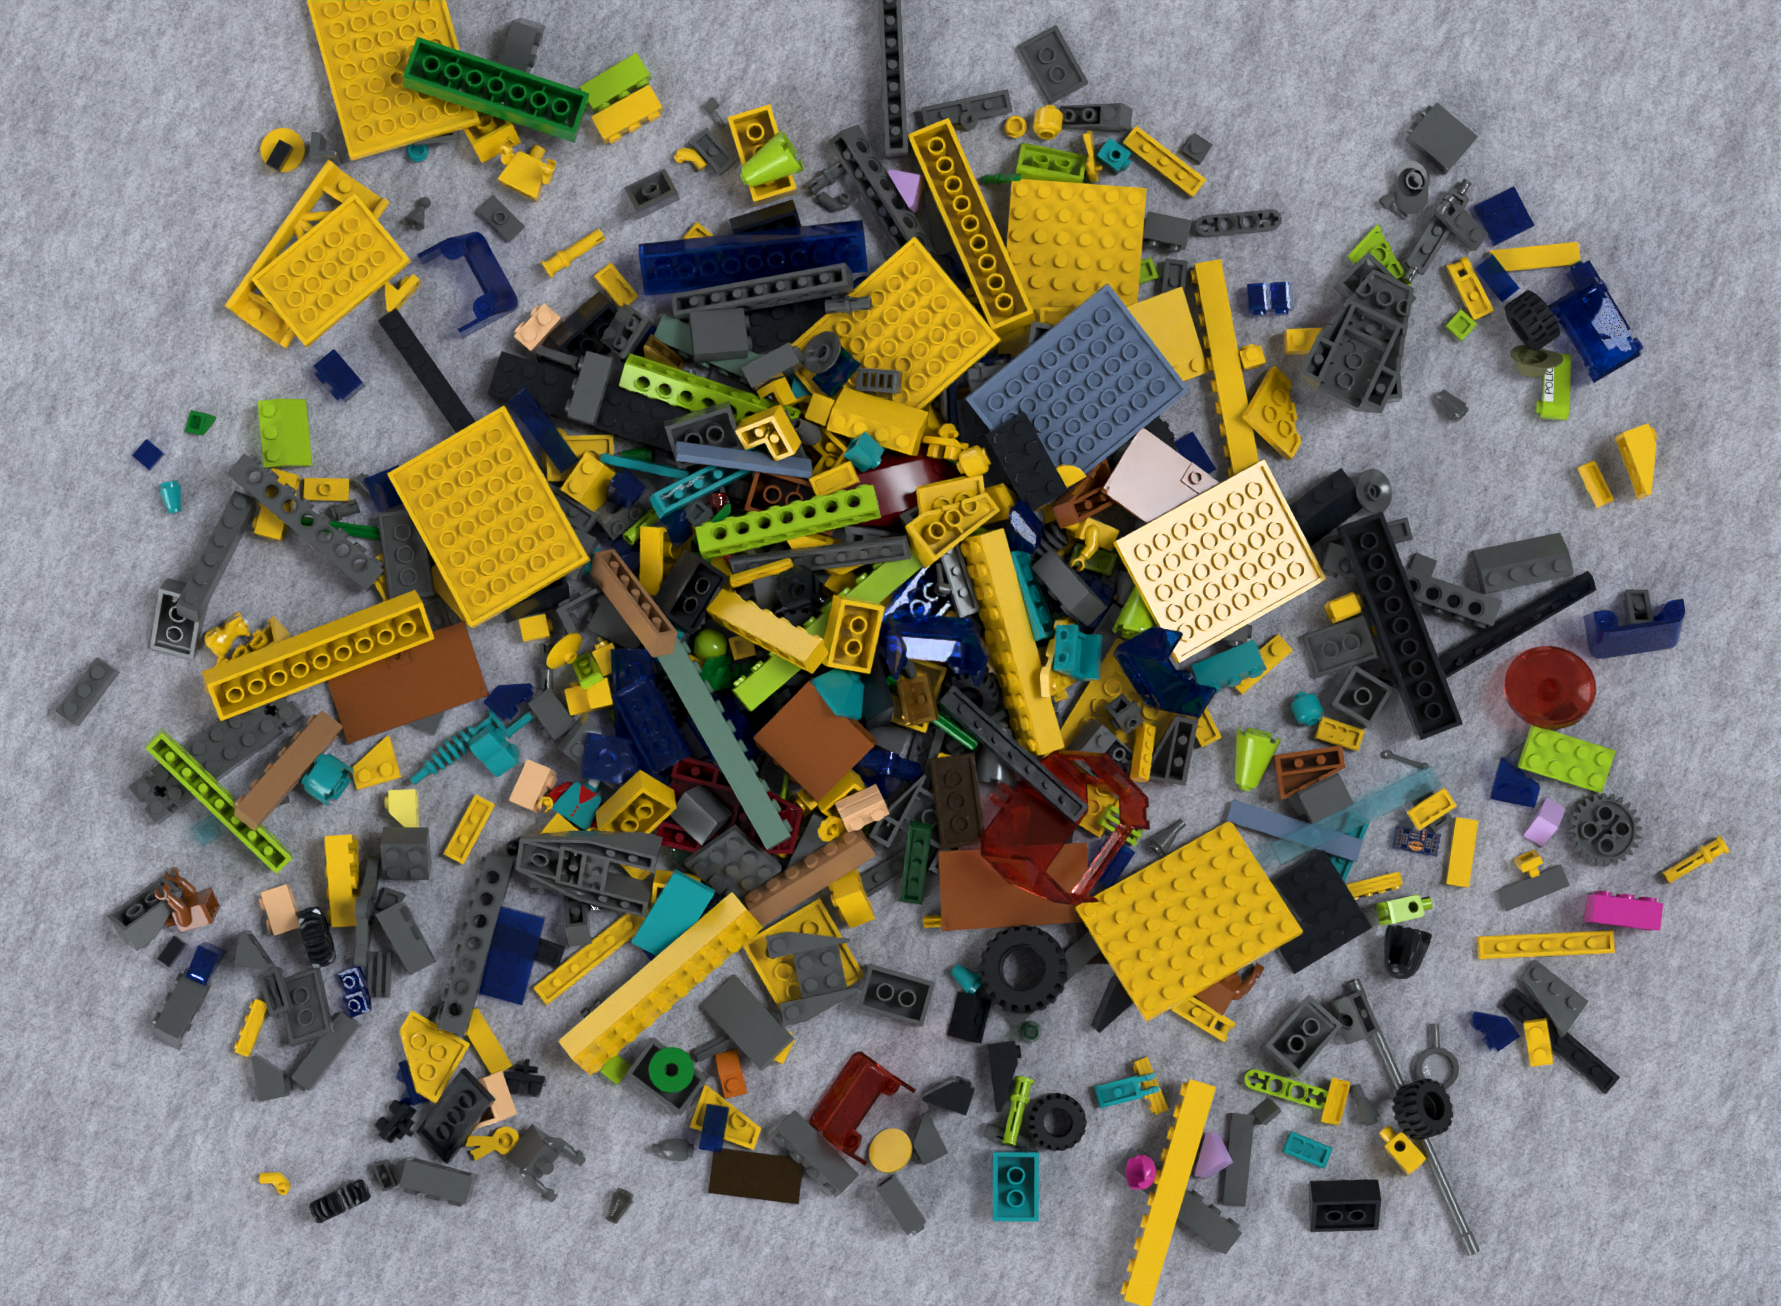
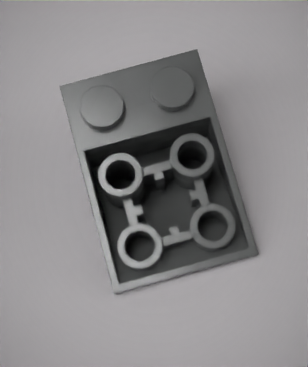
M1093 718L1086 723L1063 751L1070 760L1117 799L1121 797L1134 781L1130 779L1133 751L1104 725Z

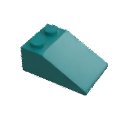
M993 1150V1221L1039 1222L1038 1150Z

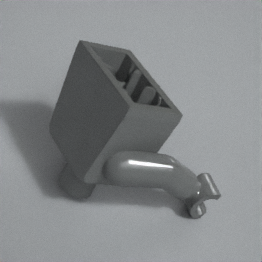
M533 1124L505 1157L506 1160L520 1168L519 1175L524 1182L538 1194L541 1193L542 1197L550 1202H554L558 1194H554L555 1190L545 1188L544 1184L538 1179L544 1174L548 1175L553 1172V1162L559 1154L557 1150H560L566 1156L572 1157L579 1166L586 1161L582 1151H575L574 1147L563 1139L550 1137Z

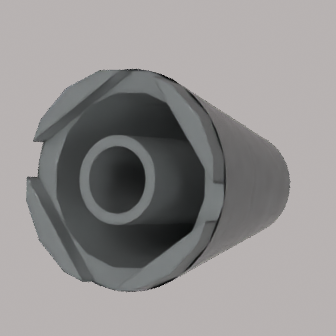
M995 721L1012 737V729L1008 728V723ZM982 744L975 759L978 780L989 783L990 781L997 782V784L1014 785V771Z

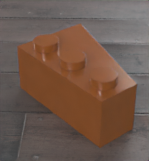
M1106 458L1086 474L1087 477L1068 488V491L1062 494L1052 506L1060 528L1077 524L1116 503L1100 491L1112 472Z
M1342 745L1279 754L1272 757L1279 801L1346 768Z

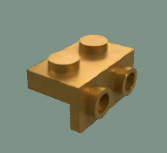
M930 675L896 682V694L901 701V716L906 726L918 725L939 719Z

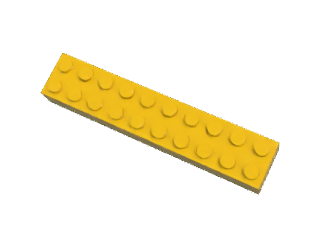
M946 118L908 134L911 149L986 322L998 336L1032 323V321L1035 322L1032 307L950 119Z
M1004 528L983 531L967 536L961 541L960 548L966 559L967 571L980 608L979 617L984 623L985 638L990 645L992 652L991 660L996 666L997 681L1003 691V703L1008 709L1009 724L1014 731L1016 741L1032 756L1043 755L1064 748L1051 697L1041 696L1040 673L1042 664Z
M416 590L201 671L216 713L220 721H223L433 640L434 636L423 602Z
M731 892L558 1040V1042L571 1059L591 1076L599 1071L607 1061L618 1055L622 1048L634 1041L643 1030L650 1027L663 1013L668 1012L698 983L703 982L728 957L738 952L741 946L749 939L754 938L763 926L736 895Z

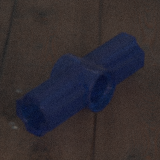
M873 748L856 764L875 770V773L881 775L896 776L914 782L921 773L920 763L899 757V754L893 752L878 751Z

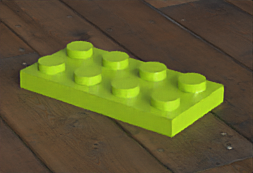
M1531 724L1517 767L1602 794L1616 751Z

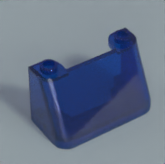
M1596 277L1548 305L1552 313L1558 319H1561L1558 322L1565 329L1584 361L1585 367H1590L1588 375L1593 383L1599 382L1642 355L1641 350L1644 349L1638 337L1633 338L1606 292L1609 289L1603 279L1598 280Z
M1671 600L1662 604L1660 613L1653 617L1652 622L1619 626L1617 616L1610 610L1595 611L1583 616L1590 654L1597 659H1604L1675 647L1680 638L1685 616L1684 600Z

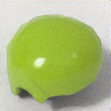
M712 628L704 629L695 637L694 655L698 659L705 662L708 657L727 654V638L721 631Z

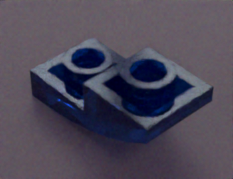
M354 966L339 972L338 976L346 992L343 1000L351 1018L370 1012L372 1010L371 999L362 968Z

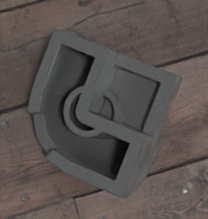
M778 575L752 581L753 602L760 609L778 606L779 610L785 607L777 600L775 595L776 578Z
M893 723L867 730L878 740L875 744L876 747H880L898 756L910 731Z

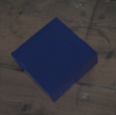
M146 439L132 456L151 471L165 454Z

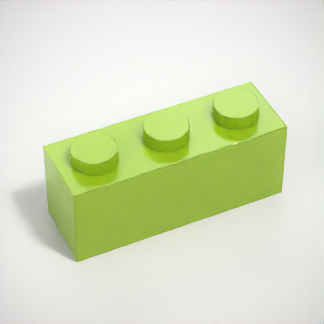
M636 52L579 86L581 91L589 93V106L594 114L611 106L615 101H620L631 95L630 92L635 89L640 90L649 85V81L652 79Z

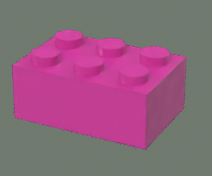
M1594 891L1593 895H1587L1584 922L1660 931L1663 903H1657V898L1639 897V900H1634L1635 895L1616 894V897H1612V892Z

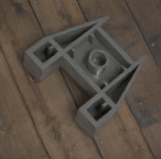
M921 774L887 806L890 814L884 816L879 821H874L867 837L886 847H890L899 828L908 832L910 820L933 824L930 845L936 847V850L927 865V869L939 875L938 851L961 850L962 847L940 849L933 793L922 788L927 776Z
M792 931L766 936L770 959L793 954L800 985L801 999L780 1003L784 1026L806 1022L860 990V986L847 989L838 944L850 942V938Z

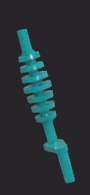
M491 709L488 710L489 716L475 727H471V725L466 727L469 730L468 733L465 734L463 730L459 731V734L462 736L460 739L455 734L452 735L451 738L455 742L451 745L447 739L443 741L447 749L444 751L439 745L437 750L441 754L436 756L432 752L430 755L433 760L430 762L426 758L424 760V767L410 777V780L416 785L429 774L437 775L436 768L440 767L442 771L447 769L443 764L445 761L450 766L454 764L450 759L453 755L458 761L462 758L457 752L461 750L466 755L468 751L465 746L469 745L470 738L490 724L493 725L496 722L508 739H510L514 733L533 719L532 716L527 712L506 728Z

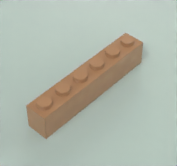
M615 549L594 552L590 575L650 655L658 657L673 654L678 632Z
M323 710L317 716L313 714L308 719L306 729L303 732L299 730L291 740L293 741L289 748L285 746L277 755L279 759L276 763L273 764L271 762L263 771L265 775L261 780L255 779L249 787L250 792L246 796L241 795L235 802L234 816L252 830L256 831L311 769L316 758L321 753L324 754L341 734L343 726Z
M861 829L849 833L845 832L745 895L744 899L749 912L764 926L875 857L876 852L871 840Z

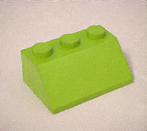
M1022 142L1016 174H1021L1022 179L1083 183L1087 155Z
M279 398L257 401L264 468L266 470L269 468L281 470L313 466L306 399Z

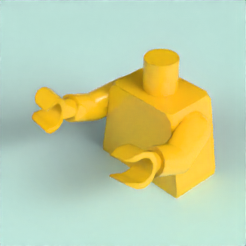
M507 137L505 143L500 146L502 149L500 160L507 167L500 174L498 181L500 184L538 202L544 184L548 185L552 182L557 161L546 158L548 165L542 162L541 159L546 150L534 144L529 155L522 151L513 153L512 146L515 142Z
M1088 517L1077 524L1064 527L1067 529L1066 537L1069 545L1064 543L1065 547L1061 550L1059 549L1057 554L1063 558L1078 541L1085 543V547L1081 550L1080 555L1069 562V567L1072 568L1074 563L1079 561L1080 564L1076 571H1082L1085 567V560H1089L1098 548L1112 551L1113 542L1116 541L1119 530Z

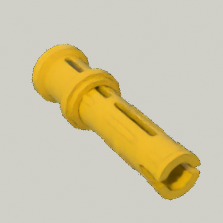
M597 228L565 250L556 251V255L546 261L542 260L540 263L548 276L553 278L556 272L564 267H570V262L606 239L599 228Z
M1718 835L1716 840L1706 846H1699L1698 852L1680 861L1668 870L1663 871L1662 875L1670 885L1704 863L1711 864L1713 859L1723 853L1728 854L1729 849L1721 836Z

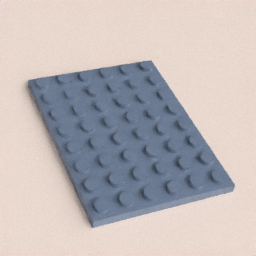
M1106 283L967 395L965 399L989 430L994 429L1024 411L1054 466L1062 464L1073 465L1080 468L1086 475L1185 395L1189 388L1110 285Z

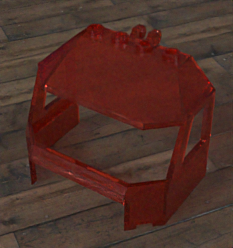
M1055 750L1039 760V762L1087 805V784L1119 797L1120 823L1074 889L1067 893L1046 870L1087 814L1088 808L1076 823L1072 824L1022 779L1014 790L1005 783H999L997 787L1003 795L1008 797L1006 801L994 793L989 797L1000 810L981 835L980 855L1008 884L1051 902L1067 905L1100 902L1096 897H1089L1087 895L1133 829L1150 830V820H1147L1146 808L1149 807V798L1107 753ZM1068 759L1084 760L1100 778L1081 773Z

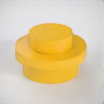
M1011 116L1006 120L1004 129L1008 136L1019 138L1025 134L1027 124L1022 117Z

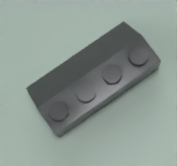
M1560 532L1472 551L1481 594L1569 577L1574 574L1570 554Z

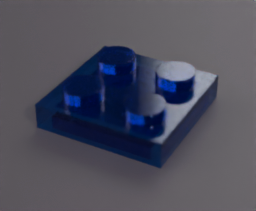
M1514 186L1473 207L1483 228L1488 233L1493 247L1535 226Z

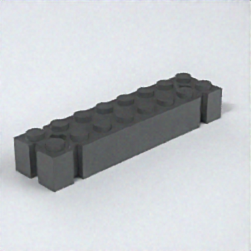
M285 696L226 720L217 721L184 745L183 748L219 781L284 733L281 729L287 724V726L293 727L304 719L306 715L296 702H288L286 699L288 696ZM271 706L277 707V710H275L277 714L275 716L268 714ZM160 763L151 770L153 773L152 777L142 776L128 786L138 801H146L148 803V806L144 809L154 823L161 824L174 814L171 808L174 806L182 808L196 798ZM160 787L167 789V791H164L166 793L165 796L158 794Z

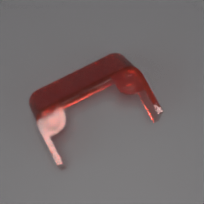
M858 1051L850 1057L810 1117L809 1124L817 1133L840 1151L865 1166L867 1161L855 1153L862 1142V1136L856 1129L881 1093L891 1096L898 1091L900 1086L905 1087L912 1093L916 1089L865 1053Z

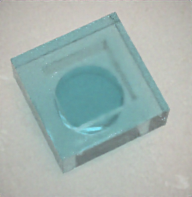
M210 815L191 827L203 847L223 835Z

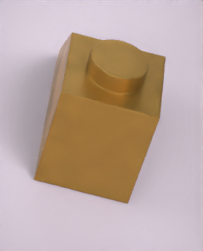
M653 334L648 337L643 346L646 359L679 370H683L687 362Z

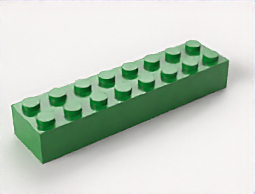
M417 37L403 75V87L573 143L576 141L589 104V93L420 37Z

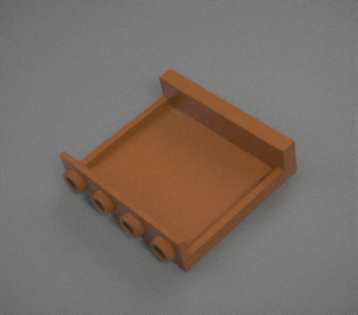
M812 677L753 739L761 751H766L772 756L771 760L776 766L783 767L788 772V777L794 783H799L804 788L805 794L810 799H815L819 802L875 746L878 740L857 720L835 715L811 683L814 679Z

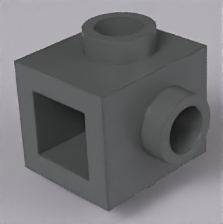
M1123 693L1105 706L1111 716L1109 722L1116 730L1120 728L1126 735L1144 722L1139 714L1142 711L1134 700L1130 702Z

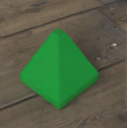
M191 410L185 432L204 436L216 421V417Z

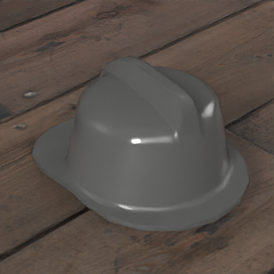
M1403 161L1395 171L1396 204L1400 210L1408 214L1420 212L1428 200L1430 176L1424 166L1418 161Z

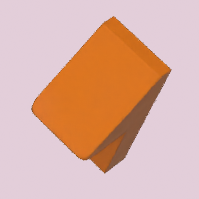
M734 1049L715 1054L725 1099L747 1094L738 1050Z

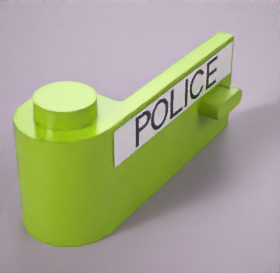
M1561 354L1563 362L1557 367L1547 369L1546 374L1543 375V394L1541 399L1536 401L1535 413H1539V418L1568 420L1570 411L1571 354Z

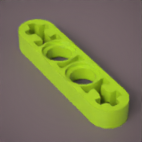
M1250 1069L1244 1075V1083L1250 1089L1317 1109L1325 1107L1328 1092L1322 1088L1258 1069ZM1255 1072L1257 1077L1265 1080V1075L1269 1076L1265 1083V1090L1261 1089L1263 1086L1261 1083L1255 1082L1254 1086L1251 1085V1081L1248 1080L1249 1075L1253 1076ZM1273 1079H1279L1282 1082V1088L1279 1092H1273L1270 1089V1082ZM1297 1085L1304 1089V1095L1299 1099L1294 1098L1291 1093L1292 1088ZM1308 1088L1312 1089L1311 1094L1319 1095L1322 1092V1096L1326 1098L1325 1102H1320L1317 1105V1101L1309 1098V1102H1305L1308 1096Z

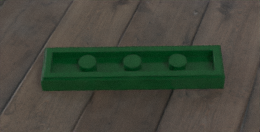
M910 820L900 901L922 905L933 824Z

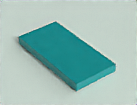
M675 869L632 938L631 943L658 956L699 920L712 899L715 890Z

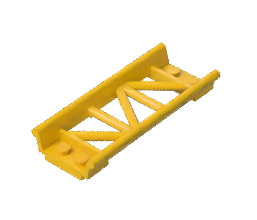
M330 160L326 161L224 305L245 322L286 349L296 334L276 309L267 303L269 301L263 294L253 293L257 286L251 278L281 254L294 234H296L299 240L305 235L304 231L308 232L314 226L309 224V221L323 220L334 211L311 212L324 192L341 204L356 193L377 220L390 204L387 199L381 198L340 170Z

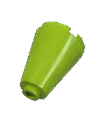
M780 131L741 167L742 172L739 175L745 185L749 184L751 187L799 173L804 170V165L801 159L796 160L797 150L788 136Z
M1134 586L1112 630L1114 633L1117 630L1121 631L1122 637L1133 641L1146 643L1147 639H1152L1151 643H1155L1158 628L1138 589Z
M1239 726L1236 730L1235 783L1239 784V789L1251 791L1252 788H1257L1281 742V738L1277 736L1275 740L1271 738L1272 733L1247 727V731H1241L1242 726Z

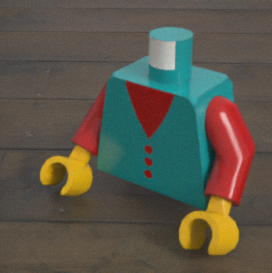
M590 775L584 786L577 781L574 783L567 781L554 787L546 797H543L537 803V807L543 803L547 806L544 813H547L552 808L585 831H599L597 828L596 811L604 803L602 798L595 794L602 781L593 775Z

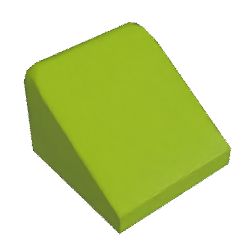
M616 1055L606 1062L600 1072L619 1085L632 1065L619 1055Z

